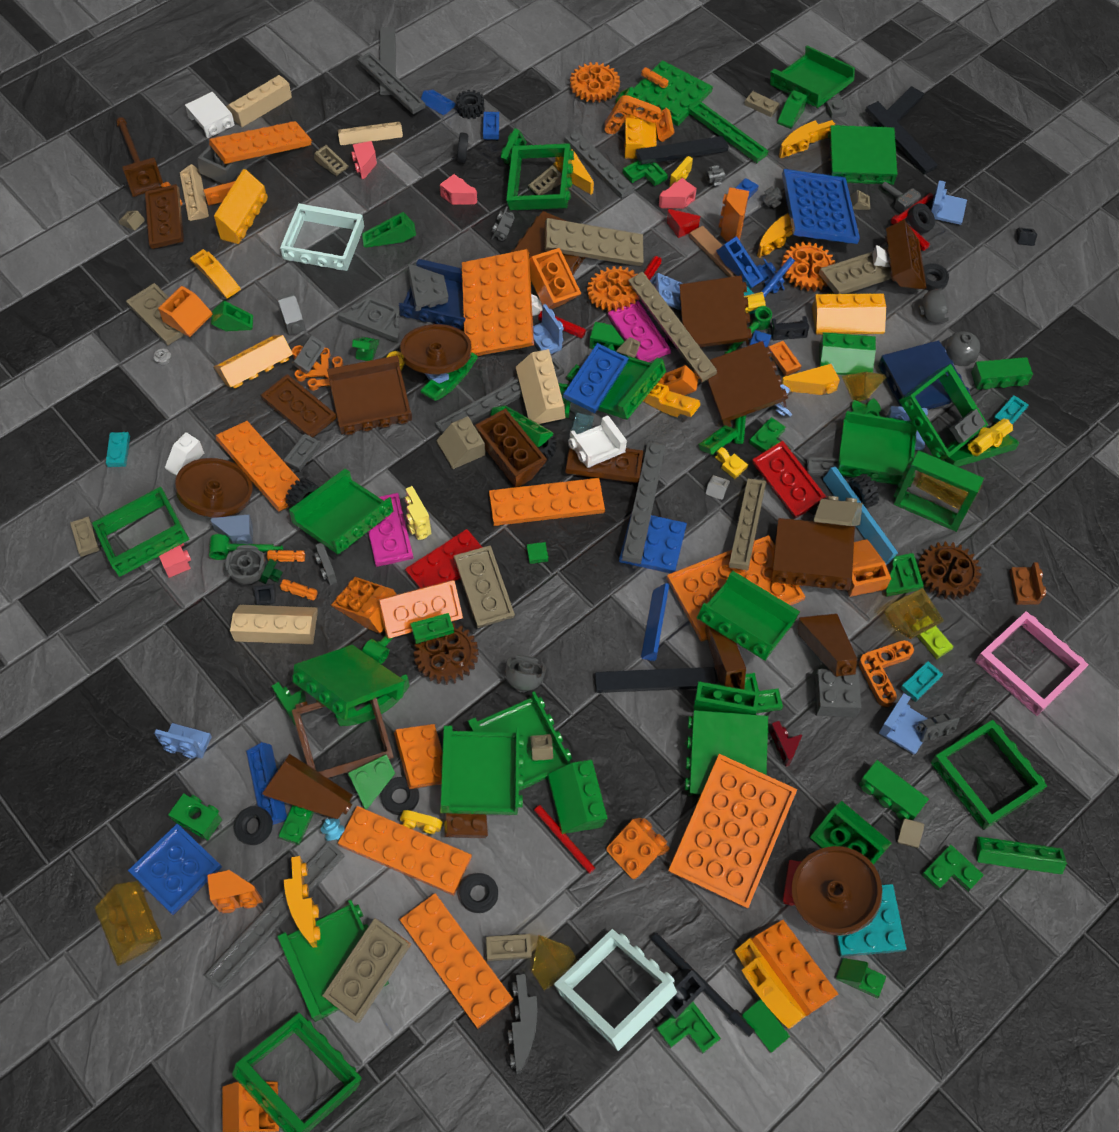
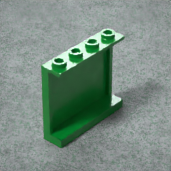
M807 45L805 46V55L782 72L777 69L770 71V85L788 94H791L793 90L807 95L806 103L819 108L854 81L855 67Z
M830 126L828 133L831 153L830 176L844 177L847 183L883 184L887 182L890 185H894L897 177L894 128Z
M610 344L608 348L615 351L613 344ZM623 355L629 358L628 363L601 403L598 411L628 420L666 373L663 359L657 357L653 363Z
M846 411L842 426L837 469L842 476L855 478L859 475L867 474L868 477H871V481L899 485L910 458H914L916 427L912 421ZM915 473L908 487H911V484L915 478Z
M343 469L289 509L293 524L336 554H340L343 550L347 549L352 543L394 512L390 497L384 501L352 480L350 471L347 469Z
M732 571L721 589L707 604L704 603L697 619L766 661L793 626L800 611Z
M349 645L294 664L293 683L343 720H347L348 708L379 696L388 694L395 700L403 698L405 680L354 645Z
M535 691L532 692V698L478 722L476 718L468 720L471 732L516 733V728H519V735H523V748H519V755H523V768H519V775H523V787L519 788V791L547 779L548 773L570 764V760H572L568 748L564 749L562 745L563 739L560 732L555 731L552 726L554 721L551 715L546 714L544 710L545 704L543 699L537 697ZM551 734L553 759L534 761L532 758L531 736Z
M696 710L693 711L692 716H688V728L691 729V737H687V749H690V757H686V769L689 770V778H685V790H688V796H692V794L701 795L718 754L767 775L768 716Z
M444 726L440 813L518 814V808H522L523 795H519V788L523 787V775H519V768H523V755H519V748H523V735H519V728H516V733L452 731V726Z
M352 900L348 901L350 905L316 921V926L320 928V940H317V947L312 948L306 941L300 930L290 935H287L285 932L277 936L310 1015L315 1022L340 1010L323 997V994L368 929V924L363 925L360 920L363 917V913L359 905L354 906Z

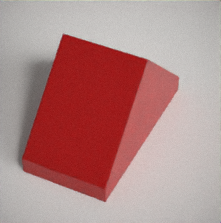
M668 209L667 224L676 236L680 238L699 228L701 216Z

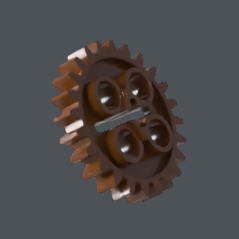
M944 541L942 546L939 542L936 543L935 547L930 545L929 549H925L923 555H921L917 565L920 575H922V581H926L924 587L930 586V593L935 590L937 591L936 596L938 597L940 594H943L944 599L948 595L951 596L952 600L956 596L962 599L964 594L969 596L970 592H974L976 586H978L982 575L979 573L981 567L977 566L979 560H973L975 554L968 555V548L963 551L961 550L962 545L960 544L957 548L954 542H952L951 546H948L946 541ZM955 558L956 561L950 571V575L948 576L946 583H943L942 581L949 568V565L951 564L952 559Z
M453 623V634L415 644V650H417L414 651L415 664L418 665L419 672L423 671V677L429 675L431 682L437 678L438 684L445 680L446 685L452 679L455 684L457 677L464 680L463 674L469 676V669H475L474 663L478 662L477 655H479L478 649H476L478 648L477 642H474L473 635L469 636V630L463 632V626L456 629L455 623ZM452 640L458 641V642L455 643V644H450V643H449V642L452 641ZM431 646H438L437 649H430ZM457 657L463 658L461 661L454 660ZM437 663H443V664H444V665L441 666V667L435 666V664H437Z

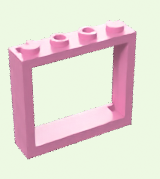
M1027 611L981 652L975 661L1036 716L1054 701L1089 665L1081 656L1073 652L1066 643L1059 640L1051 630L1045 628ZM1021 625L1074 670L1045 699L1040 697L992 654Z

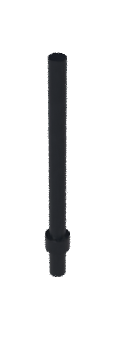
M658 933L651 938L680 969H693ZM693 969L706 986L703 992L728 1016V1020L733 1025L736 1024L750 1037L755 1030L742 1018L743 1015L737 1009L734 1010Z

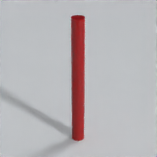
M929 193L914 205L928 203L934 198L933 194ZM911 207L892 219V224L894 225L907 218Z
M537 806L534 809L536 814L589 874L595 870L593 864L566 834L561 833L560 827L542 806Z

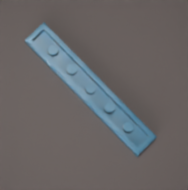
M836 467L830 468L823 481L833 495L838 496V500L846 501V498H856L857 502L862 503ZM862 504L860 525L856 527L863 537L868 539L887 565L898 552Z

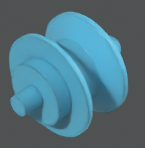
M325 819L321 832L326 834V840H339L341 838L340 836L345 828L343 825H339V819Z

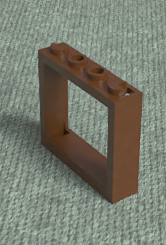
M377 698L370 701L385 751L318 771L320 774L330 778L349 772L384 754H387L389 759L394 758ZM318 700L308 705L307 701L296 704V709L292 710L307 765L316 770L300 714L326 707Z

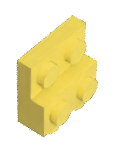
M413 486L406 488L407 497H404L408 512L406 514V519L409 523L407 527L411 535L415 534L417 540H423L431 535L429 514Z

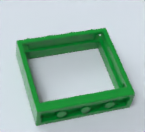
M570 143L512 147L506 200L510 210L568 207V200L571 199L569 188L572 187V178L570 177L573 174L572 160L575 159L574 150H571ZM564 157L560 194L518 196L522 159Z
M951 364L938 369L899 400L933 457L940 460L953 455L977 435L982 428L965 442L959 444L955 439L945 447L915 398L916 395L935 380L939 379L962 418L970 411L977 409L986 423L983 427L988 425Z
M918 450L915 458H910L893 496L896 497L894 505L957 532L984 478ZM915 470L968 492L958 512H953L907 492L906 490Z
M162 487L92 522L106 556L119 577L190 540ZM165 505L175 525L116 556L107 535Z
M991 720L940 752L931 761L932 766L983 830L1039 795L1047 787L1044 778L1036 773L1030 761L1023 757L1018 751L1016 744L1009 740L1004 734L1002 727L996 724L994 720ZM985 733L992 738L1032 788L994 814H991L948 760L949 756Z
M300 1013L238 1061L232 1073L233 1077L284 1132H310L357 1090L362 1079L356 1072V1068L350 1066L344 1060L342 1053L335 1050L328 1043L327 1038L313 1027L311 1021H307ZM294 1033L346 1086L305 1123L298 1118L252 1068Z

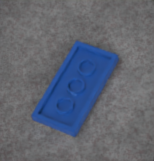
M597 343L568 386L563 398L596 413L625 368L629 358Z

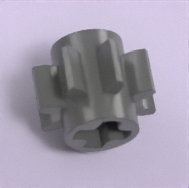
M719 165L711 166L709 171H706V181L708 184L711 183L712 186L721 185V181L725 180V172L723 168H719Z
M772 186L764 191L766 195L763 196V200L768 207L772 205L775 208L782 203L783 194L778 187L774 189Z

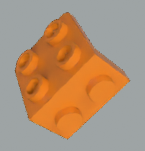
M645 818L633 819L607 847V852L632 879L638 878L658 856L664 855L670 849L666 839L662 835L656 834L652 829V824Z

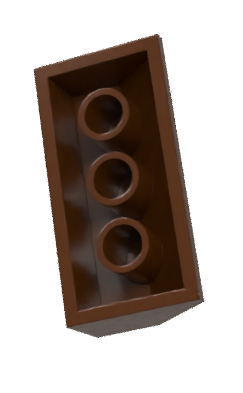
M905 220L886 228L887 236H885L888 244L887 252L890 256L888 262L892 269V272H890L892 280L896 281L900 287L927 288L920 242Z
M506 408L475 425L476 430L485 443V450L514 487H520L532 480L547 461L546 457Z

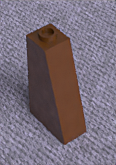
M838 614L799 617L798 635L835 676L855 675L857 657Z
M706 625L705 633L720 685L744 690L746 666L737 644Z
M290 753L262 793L267 797L338 819L342 813L347 814L352 806L350 801L353 796Z

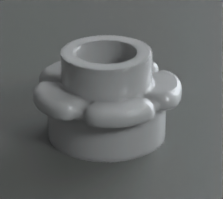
M158 349L154 353L155 356L153 358L160 365H166L171 360V353L167 349Z

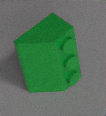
M823 332L819 344V367L832 364L837 375L872 377L876 353V336Z
M593 761L573 762L548 773L547 776L561 833L566 834L602 828L608 818Z
M843 801L839 802L810 837L822 848L840 846L853 849L867 857L873 865L892 844Z

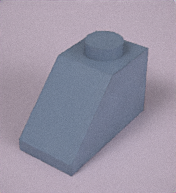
M250 515L211 518L215 532L228 536L231 544H253V524Z

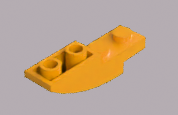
M833 120L821 124L812 121L799 127L783 141L779 157L783 158L808 150L810 143L828 138L830 126L835 125Z
M788 213L774 222L765 232L759 245L758 258L770 254L777 248L783 247L786 243V237L793 234Z
M202 249L190 257L191 262L226 299L241 290L235 280L209 251L206 252Z
M657 383L643 400L648 405L677 418L680 414L692 417L700 407L698 399L671 392L667 385Z
M300 856L291 857L293 879L284 880L287 903L300 932L312 948L317 947V940H320V928L316 926L315 918H319L318 904H315L312 898L305 899L309 897L308 884H304V876L308 875L307 863H303Z
M749 938L735 950L744 966L741 971L770 1011L788 1029H791L805 1018L806 1014L752 941L753 938Z

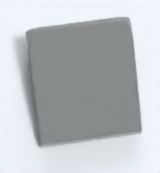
M712 475L707 486L706 495L723 499L730 481Z

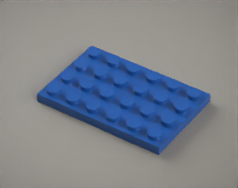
M783 169L782 178L793 235L858 244L860 237L846 178Z

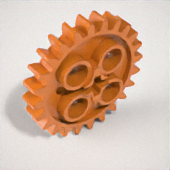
M590 62L588 66L584 63V67L578 66V69H574V73H571L570 77L572 93H576V97L580 96L581 100L586 98V102L591 99L592 103L595 100H598L600 103L601 99L604 101L607 100V97L612 99V95L616 96V92L619 91L620 87L618 72H614V68L609 69V65L604 67V63L598 65V62L593 65Z
M801 242L800 246L795 243L794 247L790 246L789 250H786L782 258L781 267L789 257H792L795 262L786 271L784 278H790L789 283L794 282V287L800 285V290L806 287L807 291L810 288L816 291L817 287L822 290L823 286H828L818 274L820 268L833 265L836 261L831 260L833 255H827L829 250H822L823 246L818 248L817 243L811 246L810 242L807 245Z
M613 266L612 270L607 267L605 272L600 270V274L595 273V278H590L591 282H588L587 287L591 303H595L596 307L601 306V310L607 307L608 311L612 308L615 311L618 308L624 310V306L630 308V303L636 304L635 299H640L628 282L629 279L637 274H634V270L629 272L628 267L622 270V266L619 269Z

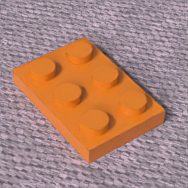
M435 724L396 729L394 735L409 789L442 784L440 757L443 752Z

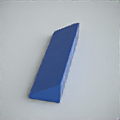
M667 583L653 590L641 658L645 660L655 661L657 658L669 590Z
M261 742L246 752L257 805L269 812L273 825L286 821L287 813L284 802L262 794L277 772L272 745Z

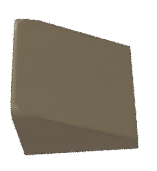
M859 190L850 196L853 209H870V196Z
M136 210L127 211L118 223L129 229L136 230L144 222V218Z
M629 337L616 352L635 358L641 342Z
M551 734L531 736L533 760L553 759Z
M903 819L900 823L897 843L919 848L924 824Z

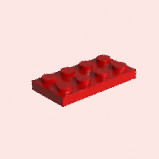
M781 441L752 460L754 466L795 519L817 506L821 499H826L825 494L784 441Z
M466 529L405 568V573L418 589L450 580L456 581L460 576L454 561V555L483 547Z

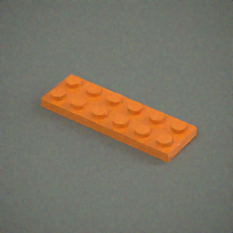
M296 121L209 139V145L225 164L310 146L312 142L311 138Z
M245 421L217 434V442L279 512L287 508L286 500L288 499H286V495H289L287 491L292 489L291 485H295L296 480H300L252 425Z
M599 478L489 490L494 526L605 513Z
M359 806L356 807L338 842V846L453 896L472 858V855Z
M436 893L399 919L477 1029L514 1001Z

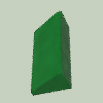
M761 999L742 1014L743 1019L755 1030L754 1033L770 1053L790 1038V1035Z

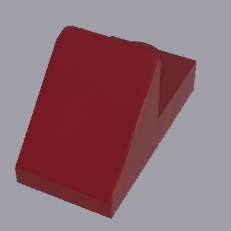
M780 721L771 724L769 733L785 767L790 766L803 734L788 739L786 728L782 727Z

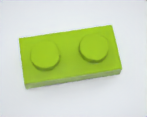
M929 617L914 625L911 629L936 660L953 649V645Z

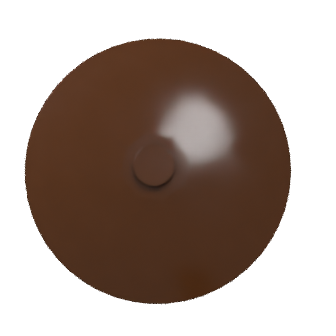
M430 324L415 328L407 333L401 341L400 351L403 361L410 368L426 374H445L463 367L471 357L472 347L469 337L460 329L449 325Z
M203 458L194 460L180 469L175 480V493L181 504L190 511L206 517L217 518L234 515L249 504L252 496V481L238 465L223 459Z
M832 846L811 853L800 863L792 881V896L798 913L812 928L828 935H849L862 930L872 922L881 907L883 890L878 871L867 857L850 848Z

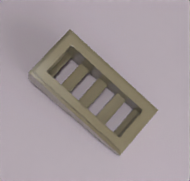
M327 145L314 153V160L335 176H338L349 167Z
M552 165L531 182L528 187L536 195H543L561 184L562 174Z

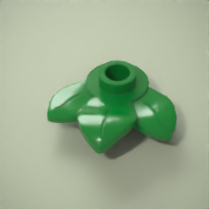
M874 398L867 405L854 400L852 410L853 412L879 416L881 406Z

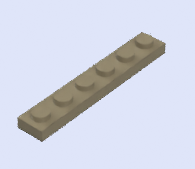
M749 478L747 480L729 568L749 570L766 487V481Z

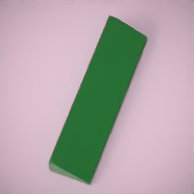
M506 405L492 408L491 416L506 408L537 447H540L553 436L552 431Z
M1007 434L1003 437L999 447L991 446L979 456L972 455L971 451L968 450V446L957 450L949 458H946V461L960 467L1016 450L1019 441Z
M977 836V861L979 863L1054 874H1063L1067 862L1062 848Z

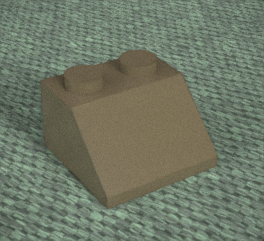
M468 416L451 423L436 440L452 469L485 456V443Z
M827 496V499L820 500L814 522L846 526L860 525L863 503L857 502L856 498H846V501L838 500V496Z

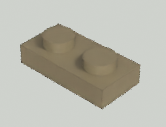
M752 91L746 98L744 105L772 117L779 109L780 103Z
M89 516L70 522L81 557L100 551Z
M530 934L486 937L487 961L532 958Z

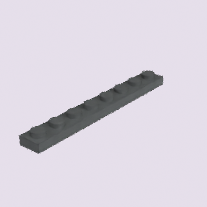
M649 442L647 444L622 561L641 564L666 445Z

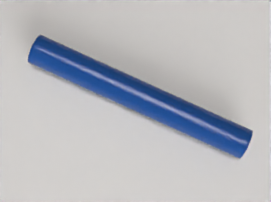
M792 257L788 258L761 292H763L764 298L795 262Z

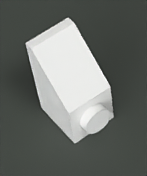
M184 433L173 444L165 469L177 476L182 467L194 460H198L204 454L200 441L190 434Z

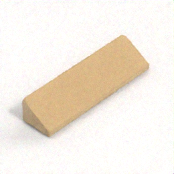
M400 122L338 130L340 145L403 137Z
M191 164L180 172L188 220L190 221L209 217L199 169Z

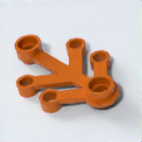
M297 345L292 349L294 359L303 346ZM324 348L320 354L321 364L315 362L312 366L315 370H310L307 374L300 369L295 371V378L300 382L304 381L306 377L325 376L327 378L321 380L309 379L307 384L308 388L312 391L317 390L320 386H331L327 369H329L328 359L330 358V350L328 348ZM336 356L332 359L333 367L343 366L341 357Z

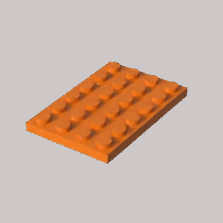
M525 249L462 262L464 317L466 318L464 333L471 341L472 353L480 356L534 346L528 250Z
M769 535L754 541L749 570L729 568L732 550L667 575L668 583L701 642L707 640L705 633L706 624L698 620L697 616L704 603L707 604L721 589L732 571L790 606L805 599V595L799 585L772 582L775 545Z
M718 754L668 872L748 909L797 789Z

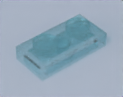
M576 413L572 431L574 430L578 435L592 429L594 416Z

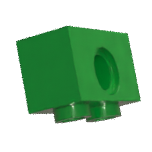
M183 793L168 814L169 817L176 824L208 841L222 821L218 814L220 811L212 805L207 807L201 804L202 800L194 795L189 797ZM201 812L199 818L192 819L195 813Z

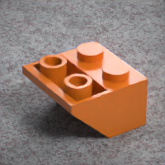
M183 286L178 288L158 308L164 323L188 337H191L213 315L210 309L194 292Z
M227 870L207 875L210 901L219 912L231 913L236 908H253L258 903H263V899L255 886L234 872Z
M239 1082L222 1087L223 1132L279 1131V1126ZM266 1082L278 1095V1082Z

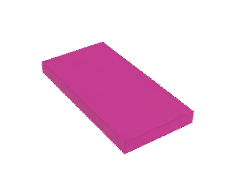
M636 301V304L630 303V308L624 306V310L618 308L617 311L612 310L608 312L609 319L624 342L629 337L641 342L635 357L636 359L650 362L657 357L660 358L670 354L671 349L639 301Z
M398 493L379 497L384 501L390 497L394 512L368 531L376 567L414 559Z

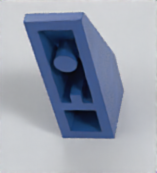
M737 236L716 250L725 266L736 276L742 275L743 282H746L749 288L764 280Z

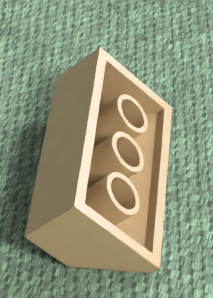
M278 75L226 107L232 113L233 120L239 126L244 127L291 99L289 83Z
M547 349L532 352L516 366L528 418L537 424L565 419L564 403L550 351Z
M239 605L233 613L230 632L234 641L313 644L318 608Z

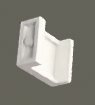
M213 92L185 104L188 117L191 121L196 120L203 128L207 138L235 125L232 113Z
M605 416L602 418L600 426L578 435L574 430L570 431L568 443L570 448L576 451L579 460L589 468L625 453L627 440L610 417Z

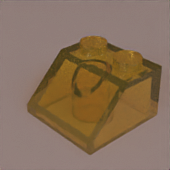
M923 588L894 602L884 611L893 628L909 639L944 622Z

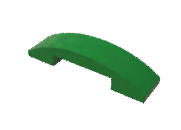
M471 353L469 361L463 367L448 373L449 380L437 383L431 379L421 389V393L434 401L443 398L462 381L476 362L478 356Z
M406 674L400 677L405 680L403 695L410 686ZM388 694L378 698L377 702L381 715L392 708L400 699L395 700ZM370 703L356 711L354 706L348 708L347 720H343L338 715H335L339 726H351L370 721L375 718V714Z

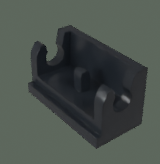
M802 316L800 322L777 323L775 318L771 319L772 323H770L769 327L773 341L807 338L809 324L806 316Z

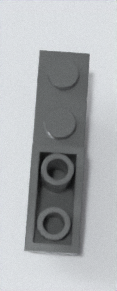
M525 974L516 975L517 982H512L513 994L518 996L519 1005H515L516 1020L520 1019L521 1022H513L512 1029L508 1030L509 1044H514L515 1052L510 1054L511 1068H516L517 1074H521L527 1064L534 1044L537 1027V996H527Z

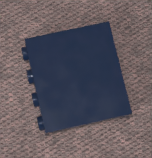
M418 259L416 266L444 275L449 297L448 303L438 304L431 308L426 305L421 307L420 311H415L410 286L404 303H399L400 316L423 322L449 325L464 330L466 318L464 317L462 268Z
M939 340L882 355L878 365L900 407L902 405L899 400L944 366L951 364L962 381L961 375L957 372L953 361L950 360L945 347L942 346ZM939 379L915 396L921 408H927V410L953 403Z

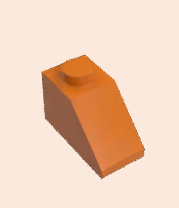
M685 365L665 373L658 383L667 385L671 392L687 395L696 391L699 378Z

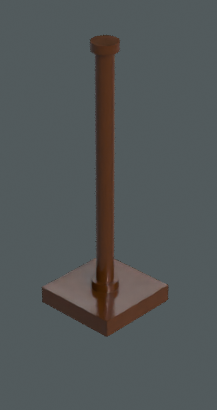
M118 118L116 123L122 131L134 161L133 164L122 167L133 197L145 194V191L162 188L161 184L163 181L155 158L140 161L127 129L125 118Z

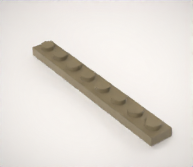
M644 272L629 279V285L701 382L716 375V368Z

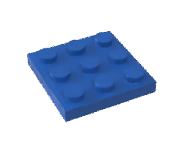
M651 515L641 564L622 561L630 525L629 520L619 562L670 574L674 573L687 523Z
M176 824L128 871L174 915L208 882L207 875L217 873L222 866L180 825Z

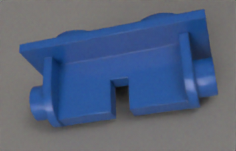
M764 258L765 264L758 265L757 268L764 280L769 278L764 282L767 285L776 274L774 272L776 269L771 262L768 263ZM782 277L770 292L776 293L780 287L783 291L785 290L783 286L785 281Z

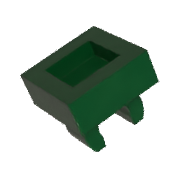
M269 559L259 580L260 582L266 584L270 578L278 583L283 572L274 569L276 561Z

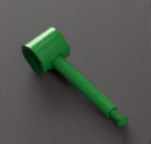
M760 306L756 309L753 323L748 327L751 328V333L756 329L765 330L769 327L772 318L771 309L766 306ZM743 342L732 343L729 350L725 351L724 354L735 351Z
M215 534L210 537L209 557L215 560H224L227 558L229 551L237 550L236 547L241 545L255 546L260 552L283 550V546H274V544H229L230 539L228 536Z
M385 635L381 641L370 639L362 651L380 664H383L390 652L386 646L394 637L387 638Z

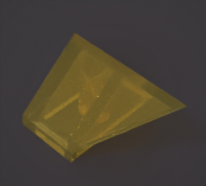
M861 372L845 375L842 378L853 400L861 401L867 400L886 379V376L878 373Z
M538 935L532 973L545 991L577 963L578 959L569 946Z

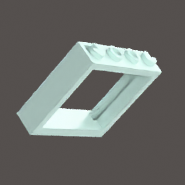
M298 204L280 247L283 259L347 271L364 229L363 215ZM308 221L353 229L344 255L338 256L294 248L293 246L303 222Z
M611 929L554 985L559 995L619 1051L677 991L673 984L675 980L668 972H661L658 964L651 958L649 960L646 959L643 951L638 946H631L629 944L630 941L623 933L618 934ZM618 946L657 980L660 985L614 1029L573 988Z

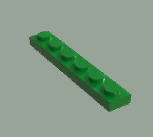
M701 101L689 107L690 115L719 136H723L727 142L754 162L758 163L768 155L766 148Z

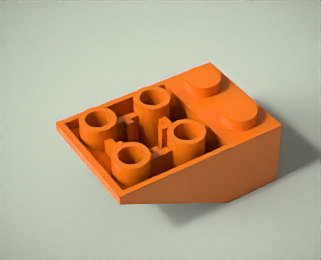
M868 539L854 542L852 582L850 591L847 590L849 596L885 590L891 577L884 560Z
M354 577L342 593L337 596L331 606L365 628L381 633L384 629L378 599L397 594L391 588Z

